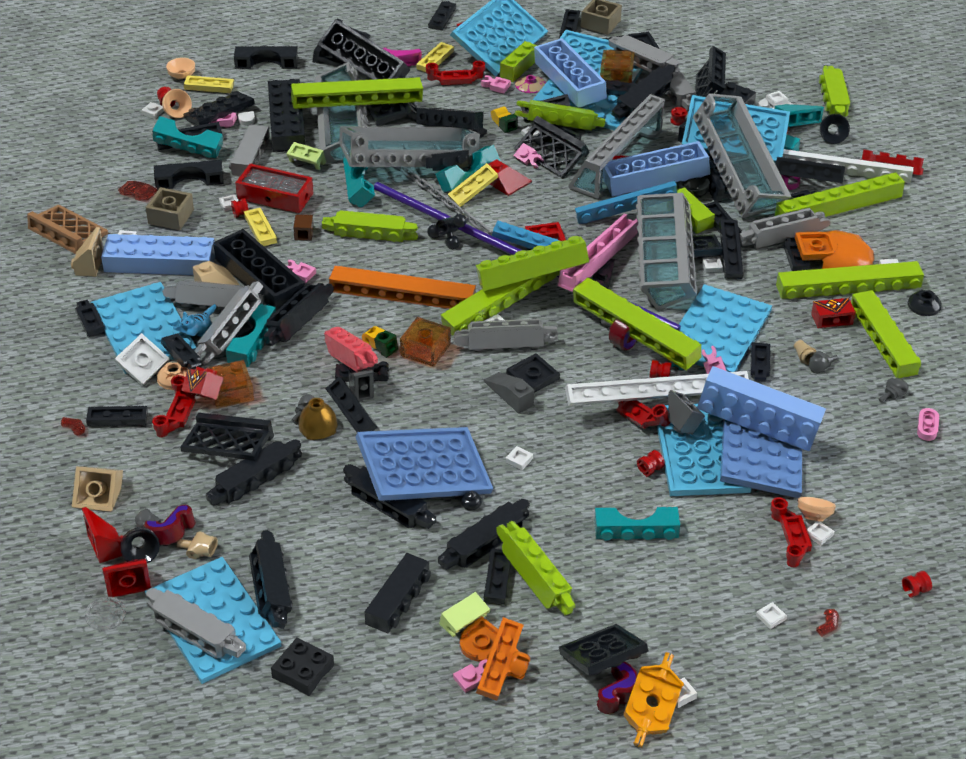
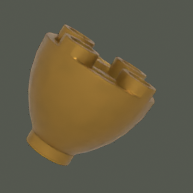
M312 398L300 414L299 431L308 440L324 439L336 433L338 425L334 411L328 404L324 403L323 399Z

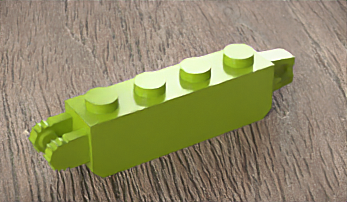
M824 66L822 75H819V84H821V93H824L825 111H828L829 115L840 114L846 117L849 114L850 99L841 69L834 68L833 66Z
M518 100L516 104L520 107H528V112L515 111L516 116L526 117L527 120L533 121L536 116H539L551 124L591 131L596 126H605L606 120L599 118L598 114L588 109L530 100V102Z
M341 210L336 213V216L323 217L322 229L334 231V235L340 237L392 242L413 241L418 238L416 233L418 230L417 224L406 222L403 216Z
M513 521L507 523V528L503 524L496 527V532L503 542L502 551L544 607L552 608L556 606L565 616L571 614L575 608V603L570 595L572 587L524 527L519 528Z

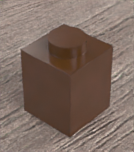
M295 215L293 227L294 240L312 241L314 230L313 215Z

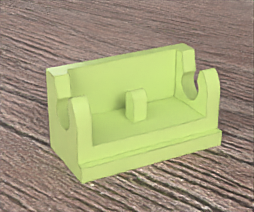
M296 142L292 144L286 153L290 162L293 163L294 159L311 163L315 165L316 170L321 169L320 164L324 165L326 163L323 150Z
M474 592L441 613L439 624L454 637L459 630L481 616L483 618L487 616L486 614L490 612V608Z

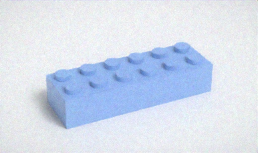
M563 38L534 47L536 65L564 94H568L569 99L578 108L607 99L606 81Z
M697 141L610 160L602 169L603 180L612 196H620L671 181L679 182L692 178H702L710 175L709 156L701 143Z
M108 234L101 255L104 272L194 275L193 266L207 261L214 263L213 242L215 241L214 238Z
M712 366L697 406L701 411L806 451L811 449L826 408L714 366Z

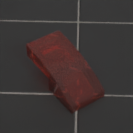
M127 181L118 189L121 195H133L135 200L138 201L149 200L158 191L157 188L139 181Z

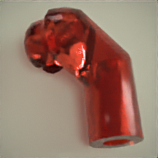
M62 418L61 426L71 428L75 435H82L85 432V426L81 419Z
M826 609L823 615H826L824 617L826 623L816 628L817 633L821 637L838 628L839 614L835 609Z

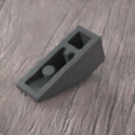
M500 372L484 379V382L518 414L534 406V389L523 379Z

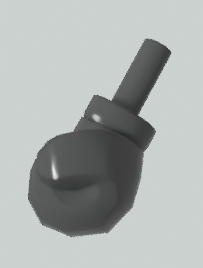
M816 351L809 361L810 370L814 373H820L827 367H830L831 362L837 360L838 356L830 357L821 351Z
M901 378L888 379L885 388L886 394L881 396L879 401L883 402L889 397L895 399L905 395L909 389L907 382Z
M305 394L300 398L298 406L295 408L296 415L291 420L293 423L299 419L302 410L312 398H315L314 396Z
M149 509L140 511L135 517L136 527H144L145 521H158L161 523V519L152 514Z

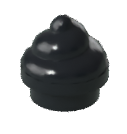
M475 491L466 492L461 498V504L467 510H476L482 503L480 495Z

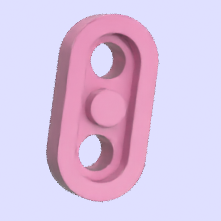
M925 408L919 413L917 435L925 441H932L937 437L939 414L934 409Z

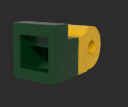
M505 106L491 111L492 120L504 133L518 129V116L515 113L511 114L508 112Z
M373 326L362 334V340L380 351L381 355L386 358L398 350L397 336L391 332Z

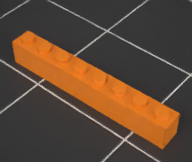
M334 266L329 278V284L334 286L333 292L447 309H451L476 293V285L343 266Z

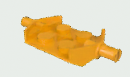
M665 652L662 664L642 666L640 668L624 712V717L637 732L633 744L635 746L638 744V747L641 748L648 734H662L669 730V724L677 700L684 686V683L670 668L674 655L671 654L669 656L670 653ZM647 697H655L658 701V706H649L646 701Z

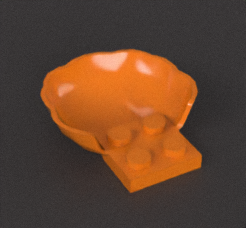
M839 230L795 233V241L802 260H822V269L873 265L874 251L857 234Z

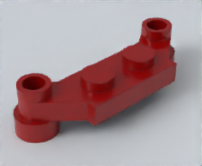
M480 60L473 62V69L438 71V64H426L427 79L430 81L439 80L441 85L472 84L473 81L483 78L485 71V62Z
M863 149L862 159H860L914 167L913 174L923 175L924 170L922 168L924 158L914 157L911 160L906 159V155L897 154L896 157H891L890 153L880 152L878 155L873 154L871 150Z
M176 375L171 379V386L175 397L166 416L157 415L152 420L153 428L156 430L158 437H166L168 433L175 429L184 427L195 404V395L181 391L185 377L182 375Z
M638 400L618 402L619 406L616 409L618 413L643 429L656 425L665 427L671 423L669 421V411L663 404H658L651 409Z
M777 497L771 502V517L781 523L788 544L786 551L787 565L795 568L799 566L806 552L811 551L812 544L802 515H796L788 510V502L784 498Z

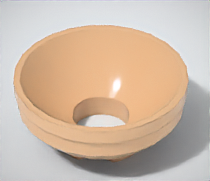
M189 58L173 59L167 63V72L173 78L186 79L187 75L191 76L195 72V62Z
M172 89L163 97L162 106L168 116L183 118V114L189 112L188 110L192 108V101L185 91ZM171 101L178 103L179 107L177 110L171 108Z
M169 362L158 371L157 382L162 388L173 390L171 379L176 375L186 377L188 368L182 367L178 362ZM172 368H178V370L175 372L168 371Z
M814 497L798 498V508L806 519L824 521V519L834 514L836 505L830 501Z

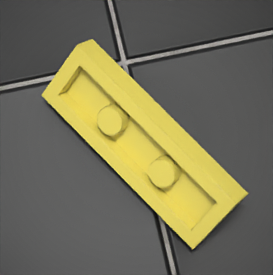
M440 42L416 64V68L426 72V64L436 63L439 66L454 52V46Z
M187 75L184 82V90L231 93L234 86V79Z
M486 163L448 193V197L461 207L496 180L498 174Z
M261 208L244 211V217L260 244L267 246L277 243V237Z

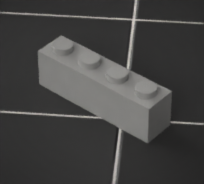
M249 125L247 131L244 132L243 139L239 142L238 149L234 152L233 159L229 162L232 176H241L250 163L258 165L270 140L269 127Z

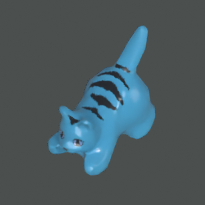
M216 304L201 314L188 316L186 312H183L180 325L174 326L173 329L190 336L197 335L202 337L212 325L209 317L215 312Z

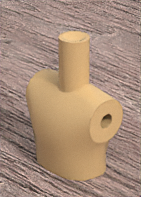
M197 532L192 541L180 539L177 542V547L187 548L186 555L191 559L203 556L211 557L218 545L216 537L209 536L204 532Z

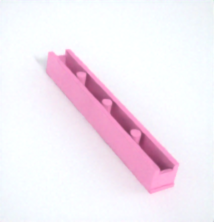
M624 213L587 246L589 263L560 270L558 286L573 292L577 285L597 272L638 233L637 218L634 221L627 219V214Z

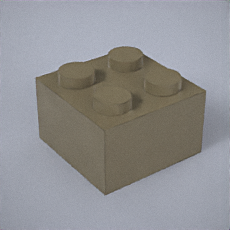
M592 0L581 13V27L609 35L621 21L622 5L606 0Z
M161 187L146 206L148 224L175 230H181L194 211L192 193Z

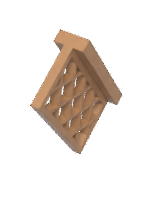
M56 205L39 214L33 211L27 214L28 229L76 254L90 236V232H93L96 227H100L101 237L108 234L107 229L61 205Z

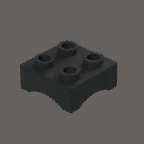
M296 637L271 667L272 678L289 684L301 693L310 696L320 680L333 668L334 655Z

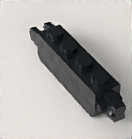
M668 64L663 69L658 67L656 70H652L646 78H642L637 85L630 87L628 92L618 97L617 105L612 110L611 115L618 120L624 116L627 118L650 94L657 97L665 94L670 90L673 73L675 72L674 65Z
M318 283L317 285L306 284L267 319L266 326L268 331L263 336L266 345L273 346L279 341H289L297 331L301 330L308 321L312 320L313 316L329 303L328 297L333 293L334 286L332 284L324 285L323 283Z
M293 439L286 444H283L281 441H275L261 449L255 460L244 459L216 475V486L206 493L207 501L213 506L224 501L230 504L235 500H240L248 492L258 489L263 483L273 480L280 473L290 470L294 466V461L302 456L301 449H299L301 448L300 440Z
M348 464L343 468L345 473L344 481L351 486V494L405 527L414 528L418 524L430 529L436 523V516L427 509V502L422 498L379 501L365 466L360 469Z
M524 498L519 499V501L513 504L508 501L488 516L481 518L473 526L467 527L458 536L451 538L447 542V549L438 557V564L445 570L455 565L467 568L488 554L491 548L495 549L503 542L496 532V527L503 524L507 528V523L513 521L519 528H523V521L529 517V501Z
M263 530L261 539L257 540L255 547L249 554L258 614L263 618L269 619L272 627L284 629L287 625V614L291 612L293 606L289 595L290 587L286 579L287 571L284 568V554L281 552L280 543L275 542L273 533Z

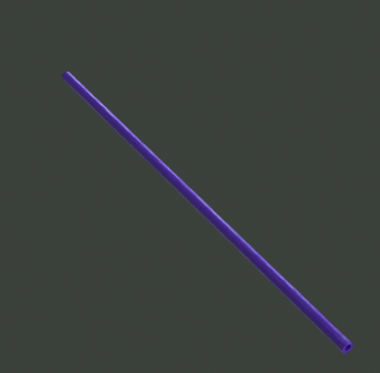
M376 182L374 185V190L437 220L451 217L384 184ZM468 224L458 228V230L510 255L521 251V249ZM639 306L642 310L680 331L681 325Z

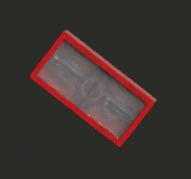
M251 163L235 182L237 199L245 198L248 202L295 213H301L314 194L312 177Z

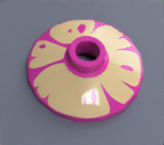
M526 75L516 80L515 87L524 93H538L546 82L538 76Z

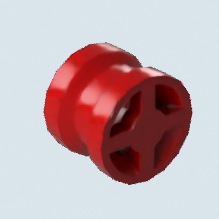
M682 107L673 108L671 110L672 117L670 122L676 126L683 124L686 121L687 110Z
M245 198L240 201H231L232 212L235 218L244 215V211L249 210Z

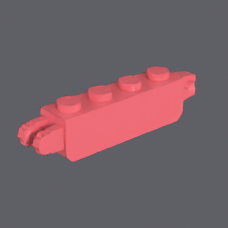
M333 327L325 331V342L330 355L354 371L358 372L362 369L373 367L378 362L377 355L372 351L371 345L345 329Z

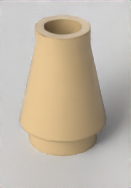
M798 340L795 342L794 348L801 363L809 365L810 358L816 350L804 343V341Z

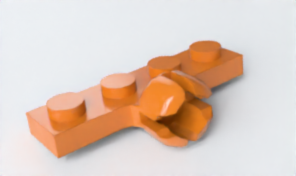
M503 617L476 691L477 694L497 701L506 677L511 676L519 680L525 677L530 656L518 651L516 647L524 626L523 624Z

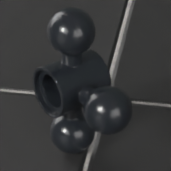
M456 214L454 217L438 220L436 225L433 224L428 227L427 234L431 238H438L440 235L447 234V247L449 249H457L460 245V240L453 235V232H456L458 228L464 227L467 223V218L463 214Z

